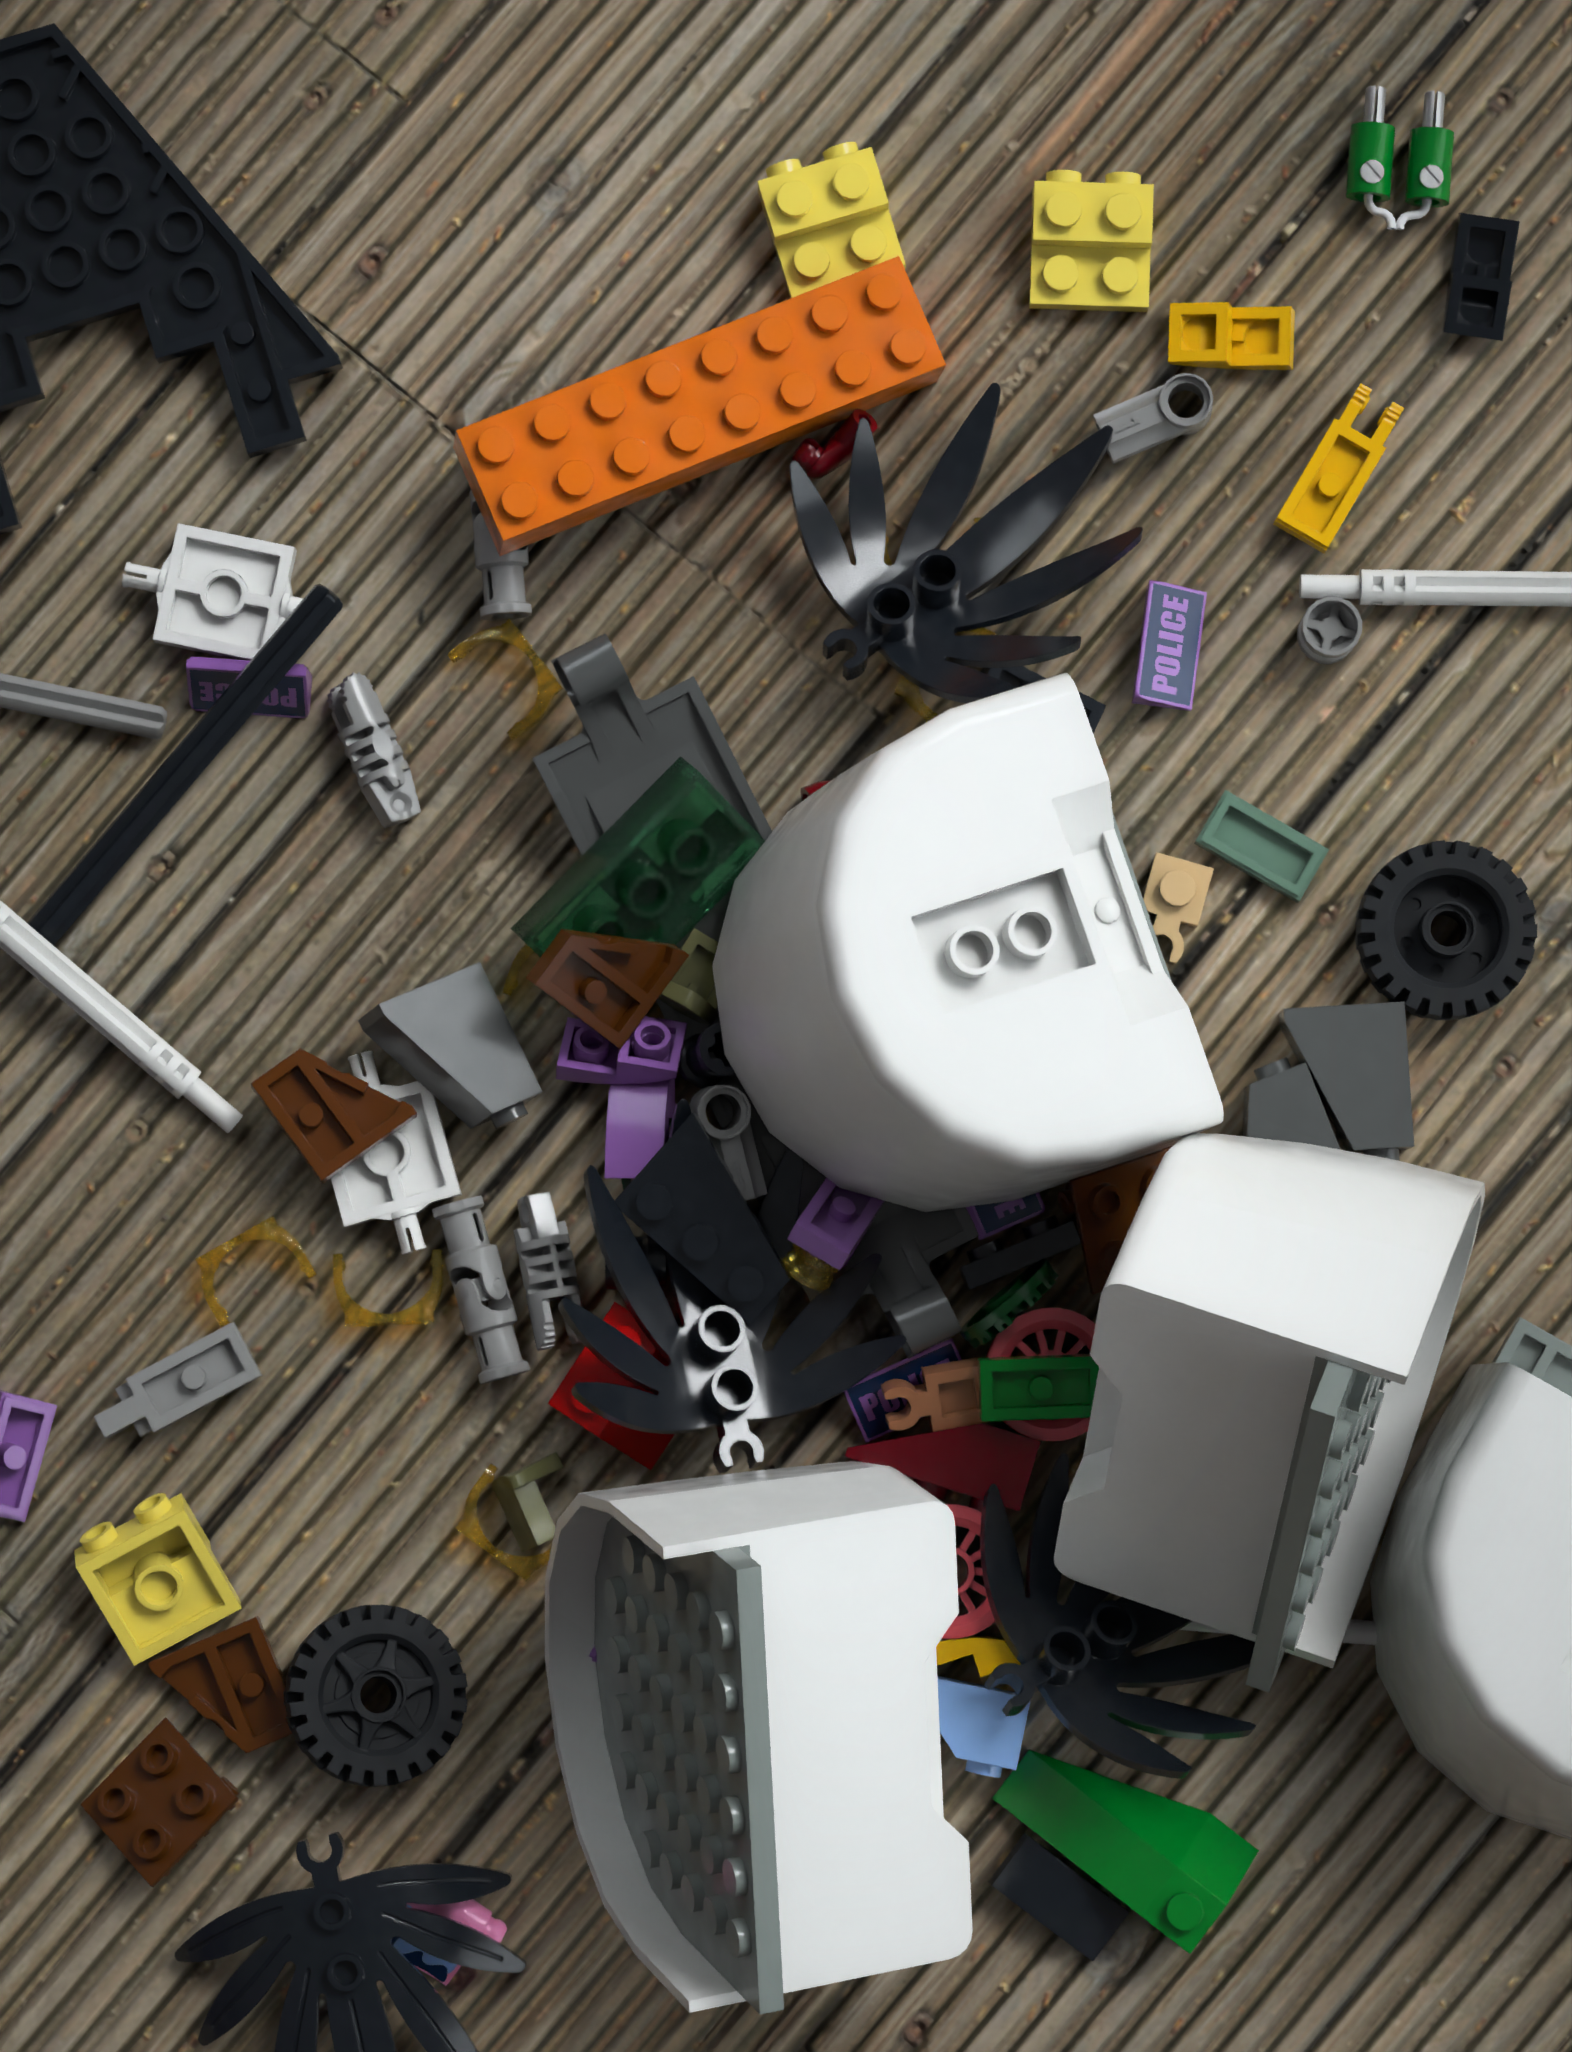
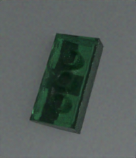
M680 756L510 929L539 957L543 955L561 929L668 943L676 946L733 888L735 879L765 840L696 768Z

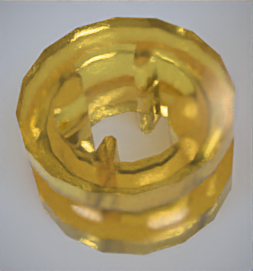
M793 1243L795 1250H789L782 1259L789 1275L811 1289L827 1290L833 1282L832 1273L839 1270L823 1260L813 1257L806 1250Z

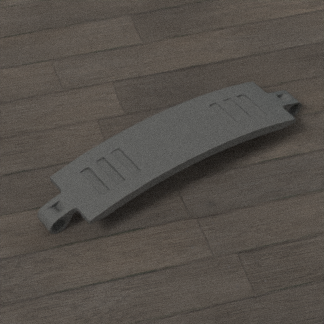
M604 633L551 660L582 722L583 729L577 736L532 759L584 861L676 767L682 766L757 842L756 848L662 943L674 944L680 948L692 928L719 942L734 881L772 833V830L694 676L647 700H641L636 696L617 653ZM659 998L656 1000L666 1020L687 1023L684 1040L695 1034H701L704 1029L711 1026L681 1014ZM718 1006L715 1009L718 1013V1016L716 1017L713 1024L720 1023ZM714 1052L709 1053L711 1059L716 1058ZM737 1075L724 1077L715 1085H730L738 1088L746 1095L751 1105L750 1125L767 1189L787 1146L769 1133ZM716 1095L712 1097L708 1104L722 1129L731 1122L733 1107L725 1096ZM805 1160L803 1161L797 1221L827 1178ZM764 1195L757 1197L760 1204ZM885 1201L850 1261L841 1270L836 1269L821 1259L813 1257L794 1243L789 1262L811 1302L826 1287L852 1267L872 1254H880L882 1260L861 1296L872 1294L876 1297L895 1335H904L907 1340L902 1349L907 1358L910 1359L962 1332V1328L945 1294L930 1270V1263L933 1259L979 1235L966 1207L923 1212Z

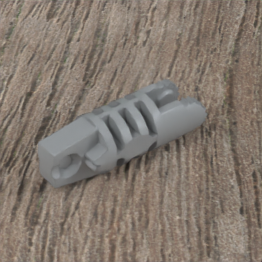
M353 672L350 676L344 678L341 684L330 690V693L327 695L329 698L327 702L332 710L331 714L339 731L337 735L340 742L344 744L345 754L352 763L350 766L353 773L357 775V782L382 827L395 826L414 818L421 812L408 762L403 758V750L396 741L395 731L391 729L388 714L384 713L376 692L373 691V685L370 684V679H367L366 675H361L360 672L357 674Z
M550 1192L525 1195L517 1200L521 1228L513 1230L517 1254H519L523 1285L527 1294L526 1300L535 1344L538 1351L552 1349L556 1335L550 1301L560 1300L561 1302L563 1298H567L584 1308L580 1287L577 1283V1273L573 1253L570 1248V1238L566 1222H557ZM564 1319L569 1340L572 1341V1344L582 1343Z

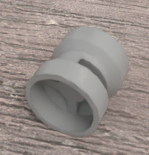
M1327 596L1316 600L1307 609L1297 628V641L1301 651L1309 659L1319 664H1333L1343 660L1355 647L1362 634V619L1359 611L1350 601L1341 597Z

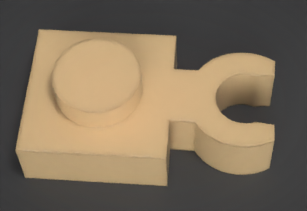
M1156 852L1143 894V900L1148 914L1155 916L1152 926L1156 937H1164L1171 944L1168 964L1175 965L1184 951V941L1179 932L1180 924L1197 928L1214 868Z

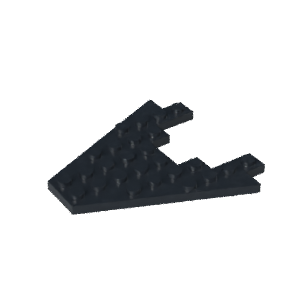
M55 23L0 39V412L45 399L29 342L141 308L159 364L212 347L216 348L244 444L250 458L307 441L290 385L343 369L338 354ZM0 455L1 535L21 529L22 525Z

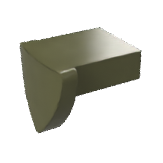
M692 928L680 946V949L689 954V956L658 998L681 1014L697 1022L712 1025L718 1016L715 1010L718 1004L712 968L718 942L699 930Z
M557 1452L517 1471L498 1477L491 1484L521 1552L550 1541L554 1537L555 1525L535 1480L564 1468Z

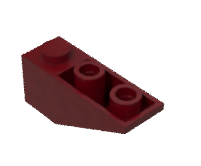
M979 1423L847 1447L844 1456L854 1459L856 1462L890 1466L905 1476L914 1478L913 1481L941 1500L946 1499L948 1489L972 1496L969 1507L982 1512L984 1495L990 1485L994 1483L999 1489L1005 1510L1007 1507L1020 1511L1041 1441Z

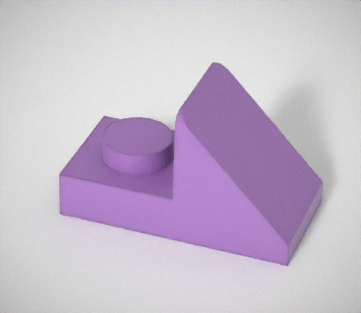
M826 1178L794 1225L787 1240L806 1250L813 1257L821 1259L836 1269L841 1270L850 1261L885 1201L839 1188L835 1183Z

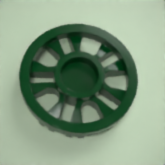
M1046 1259L1040 1260L987 1301L964 1324L960 1334L974 1349L980 1344L984 1345L999 1332L1001 1333L1010 1326L1021 1311L1031 1308L1056 1283L1055 1279L1059 1275L1053 1270L1052 1265Z

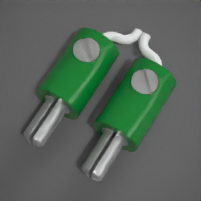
M1375 85L1368 86L1365 91L1363 122L1351 125L1346 198L1364 202L1365 207L1371 214L1386 220L1387 229L1404 230V225L1408 220L1422 218L1428 213L1430 208L1449 205L1454 132L1443 128L1445 94L1437 91L1435 94L1434 90L1425 93L1422 127L1410 130L1405 203L1420 207V209L1401 214L1395 223L1392 213L1387 209L1374 205V203L1390 200L1395 127L1384 123L1386 89L1378 86L1376 90Z

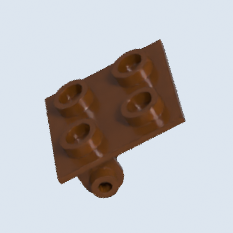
M1172 1146L1069 1180L1065 1190L1058 1193V1202L1062 1212L1065 1215L1072 1213L1076 1215L1091 1294L1094 1295L1102 1292L1140 1202L1164 1154Z
M165 1717L80 1805L147 1883L154 1887L164 1876L168 1877L172 1873L171 1869L189 1850H194L198 1846L197 1842L203 1836L206 1837L210 1833V1829L228 1810L232 1811L236 1807L235 1803L239 1800L237 1796L240 1792L224 1776L220 1778L169 1719Z

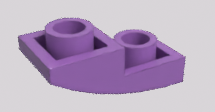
M644 1016L622 1048L619 1049L580 1019L568 1017L557 1061L556 1079L594 1084H642L675 1079L677 1077L687 1023Z
M675 1079L642 1084H610L605 1138L606 1179H634L668 1141L669 1118H672L675 1108Z

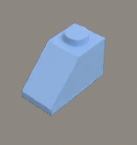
M938 1676L940 1733L955 1757L967 1760L965 1771L1001 1778L1002 1768L1016 1770L1030 1701L1020 1713L1013 1716H1005L1002 1709L1011 1698L1016 1696V1692L999 1688L988 1690L985 1685Z

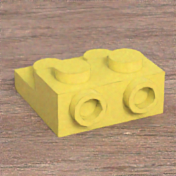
M856 142L841 143L826 149L822 153L825 161L802 167L799 159L784 160L766 169L768 178L757 181L758 194L790 298L897 256L900 257L904 268H906L889 212L888 198L872 147L858 150Z
M1072 170L1049 171L1046 173V181H1034L1032 191L1029 309L1148 312L1154 184H1141V175L1133 172L1108 173L1105 175V183L1081 182L1082 174Z
M158 1493L146 1498L135 1507L133 1511L136 1516L135 1518L114 1528L111 1522H103L92 1527L81 1536L80 1543L82 1546L74 1550L76 1569L134 1666L242 1609L238 1595L211 1551L210 1541L182 1493L171 1499H168L165 1493Z

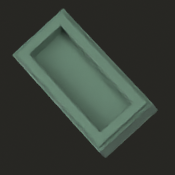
M1227 790L1223 792L1194 842L1199 847L1296 903L1301 900L1329 851L1328 848Z

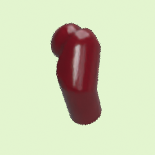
M855 409L823 448L814 439L806 438L797 447L791 459L800 464L809 478L821 479L852 459L855 436L860 419L865 418L869 422L872 434L877 429V423L868 412Z

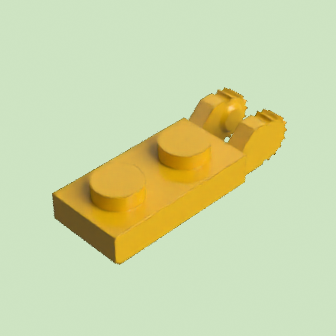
M1362 383L1358 386L1340 419L1334 418L1273 525L1324 554L1386 450L1383 444L1404 410L1402 406L1395 402H1392L1390 407H1386L1377 422L1378 428L1371 439L1351 428L1357 415L1362 414L1370 400L1369 394L1372 389Z

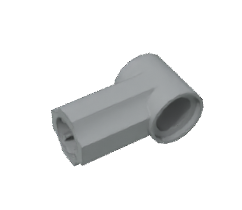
M1182 373L1173 376L1162 386L1094 414L1093 418L1098 431L1107 425L1113 428L1112 440L1106 450L1112 463L1115 464L1180 435L1196 434L1205 428L1211 418L1213 406L1212 391L1203 378L1196 374ZM1185 390L1194 392L1202 400L1203 407L1194 417H1178L1169 408V401L1172 396Z
M713 1085L700 1089L692 1097L689 1104L691 1112L693 1113L695 1110L705 1127V1132L720 1158H723L734 1177L733 1180L745 1201L766 1195L767 1190L750 1125L751 1105L746 1095L738 1088L730 1085ZM716 1095L725 1096L733 1107L731 1122L720 1130L714 1128L706 1118L707 1104Z

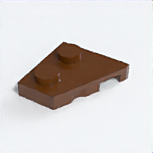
M561 929L526 976V979L610 1043L621 1049L686 961L689 954L674 944Z
M301 1048L251 1083V1088L321 1184L328 1181L417 1117V1112L412 1105L404 1101L399 1102L369 1087V1083L349 1073H342L328 1066L326 1061Z
M259 1616L148 1663L151 1671L156 1676L163 1678L189 1701L193 1708L206 1719L214 1722L245 1753L293 1734L288 1726L286 1707L284 1705L286 1681Z

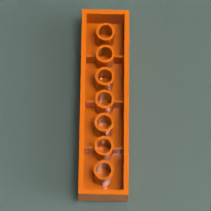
M897 256L456 430L453 448L498 554L502 556L846 419L855 409L866 411L934 384L941 376L946 363L902 261Z

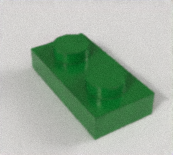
M1090 1354L978 1358L980 1420L1009 1421L1088 1418L1091 1415L1099 1366Z

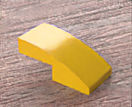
M1229 302L1170 303L1168 363L1172 365L1220 369L1293 370L1295 311L1292 306L1232 307Z
M968 1636L958 1639L942 1638L936 1646L937 1666L972 1654L980 1677L991 1674L997 1666L1004 1663L1020 1665V1662L1013 1655L1002 1637Z

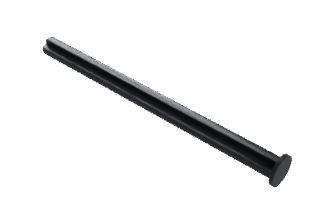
M317 584L310 590L29 919L27 923L53 946L341 611L343 603L334 592L322 584Z

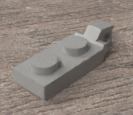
M232 1322L126 1378V1383L115 1388L121 1402L93 1417L104 1438H110L133 1425L139 1436L142 1437L152 1431L156 1433L263 1375L235 1322Z

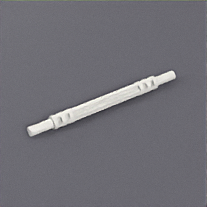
M1360 569L1359 575L1300 574L1299 596L1300 598L1322 599L1327 596L1358 599L1359 605L1572 607V572Z
M0 900V948L177 1099L183 1095L226 1133H229L236 1126L243 1115L199 1078L201 1071Z

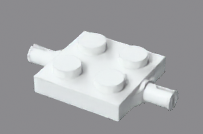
M180 523L177 524L172 552L162 565V569L127 562L124 571L128 575L123 574L122 579L123 587L156 592L159 611L153 634L155 643L237 660L251 661L304 599L294 597L292 593L291 576L297 553L295 547Z
M373 1051L362 1052L361 1056L367 1076H364L359 1055L355 1054L348 1057L353 1076L369 1083V1087L399 1102L404 1101L412 1105L417 1112V1117L331 1178L344 1227L375 1219L393 1220L401 1247V1254L404 1255L413 1252L407 1229L410 1230L416 1251L427 1248L423 1240L417 1213H420L432 1203L460 1196L462 1193L435 1096L419 1081L401 1086L381 1085L372 1055Z

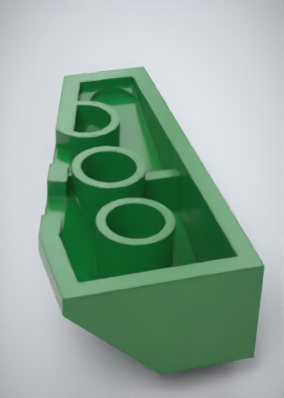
M1030 1749L1027 1750L1018 1762L1017 1769L1011 1771L992 1796V1799L1189 1954H1191L1228 1905L1259 1851L1210 1812L1102 1776L1096 1772Z

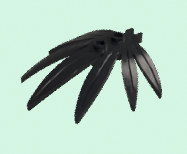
M992 383L954 436L931 475L912 514L893 565H887L884 562L886 543L885 499L878 456L869 422L862 418L858 423L850 468L848 513L855 565L851 564L839 529L817 489L797 461H792L790 463L791 494L797 526L805 552L824 591L841 614L854 626L853 629H838L831 632L823 642L822 655L829 659L839 651L851 652L854 656L843 664V677L848 681L859 677L867 667L868 658L879 651L896 671L919 688L941 698L969 703L1016 687L966 666L980 668L1018 667L1045 662L1077 651L1081 645L1080 636H958L955 633L1001 624L1044 608L1095 579L1141 541L1143 528L1136 527L1020 576L972 600H968L1014 567L1056 525L1098 466L1112 440L1113 428L1110 425L1104 426L1069 450L990 510L946 551L940 550L939 548L952 531L968 502L989 447L1001 392L999 384Z
M681 1099L674 1108L668 1140L692 1114L686 1099ZM787 1147L766 1189L767 1194L763 1196L756 1214L786 1268H788L793 1245L787 1239L797 1222L804 1161L803 1158L789 1147ZM590 1165L585 1170L584 1184L590 1215L609 1272L634 1319L668 1362V1366H664L619 1330L571 1300L563 1298L558 1305L559 1311L581 1342L614 1372L631 1383L654 1393L651 1394L639 1389L610 1383H576L572 1388L574 1398L599 1416L630 1429L658 1434L690 1433L716 1428L719 1442L713 1451V1461L719 1473H725L733 1466L730 1455L731 1447L741 1448L747 1455L749 1468H757L763 1462L764 1448L761 1440L749 1430V1422H762L794 1415L840 1395L874 1372L906 1343L907 1339L904 1335L869 1341L831 1354L804 1368L795 1375L791 1373L793 1369L804 1362L830 1337L853 1309L882 1260V1256L878 1253L870 1255L826 1287L790 1323L771 1351H765L762 1348V1343L773 1318L781 1290L749 1325L735 1309L726 1305L666 1251L671 1288L682 1328H680L644 1252L596 1168Z
M1062 1453L1050 1472L1033 1520L1026 1565L1027 1597L1025 1596L1020 1560L1009 1519L997 1485L991 1484L984 1495L981 1516L980 1548L983 1579L996 1624L1009 1649L1021 1664L1020 1666L1015 1663H1004L997 1666L984 1683L988 1690L995 1688L998 1684H1008L1015 1690L1016 1696L1011 1698L1002 1709L1005 1716H1013L1020 1713L1029 1703L1034 1693L1039 1691L1061 1723L1094 1751L1126 1767L1157 1776L1177 1779L1185 1778L1192 1767L1129 1727L1162 1736L1199 1740L1240 1738L1251 1734L1256 1728L1254 1723L1168 1701L1120 1692L1117 1687L1153 1688L1176 1686L1205 1681L1250 1667L1255 1646L1254 1641L1230 1634L1185 1643L1135 1657L1132 1653L1168 1637L1191 1623L1192 1620L1124 1597H1120L1116 1601H1103L1110 1592L1075 1581L1065 1604L1060 1605L1057 1602V1593L1062 1573L1054 1564V1553L1063 1503L1069 1491V1458L1066 1453Z
M339 1832L329 1835L332 1852L326 1860H317L311 1855L307 1839L300 1840L297 1843V1859L300 1865L312 1874L314 1887L272 1894L238 1906L202 1927L175 1952V1959L179 1962H203L234 1954L252 1945L264 1936L268 1939L267 1942L240 1965L216 1997L198 2037V2041L202 2046L210 2044L236 2026L269 1991L285 1964L289 1961L295 1964L296 1969L284 2002L274 2052H317L320 1994L326 1996L335 2052H397L389 2019L377 1987V1981L379 1980L384 1983L402 2018L427 2052H479L459 2019L440 1994L418 1969L392 1945L391 1940L393 1937H400L416 1948L437 1958L473 1969L519 1973L526 1967V1961L490 1936L453 1919L407 1907V1903L438 1905L479 1898L509 1885L512 1881L510 1873L464 1864L423 1863L384 1868L342 1880L339 1864L345 1855V1843Z

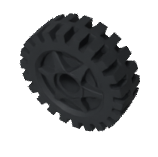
M1434 841L1418 845L1399 854L1375 875L1368 885L1357 911L1355 942L1364 973L1367 972L1372 980L1371 984L1379 993H1382L1389 999L1388 1002L1405 1001V1010L1410 1012L1411 1015L1420 1018H1431L1434 1020L1462 1019L1477 1015L1495 1006L1519 984L1535 952L1534 944L1537 938V924H1535L1534 914L1536 910L1533 900H1530L1526 893L1528 888L1522 878L1516 877L1511 871L1513 867L1504 859L1499 860L1492 855L1493 852L1483 847L1471 846L1468 842ZM1446 915L1458 923L1461 935L1457 945L1443 946L1434 940L1431 934V923L1434 917Z
M390 1605L358 1606L344 1610L322 1622L300 1644L294 1654L285 1679L284 1705L287 1713L286 1719L289 1729L296 1739L295 1742L301 1751L308 1756L313 1764L332 1777L359 1786L383 1787L396 1785L411 1780L433 1767L436 1762L445 1756L451 1748L454 1739L458 1737L463 1725L464 1713L467 1711L466 1687L468 1685L466 1673H463L460 1664L462 1661L457 1650L453 1649L449 1643V1638L441 1629H437L431 1624L430 1620L422 1615L413 1613L408 1609ZM370 1678L381 1679L388 1685L391 1692L390 1703L381 1713L370 1712L361 1702L360 1692L362 1686Z

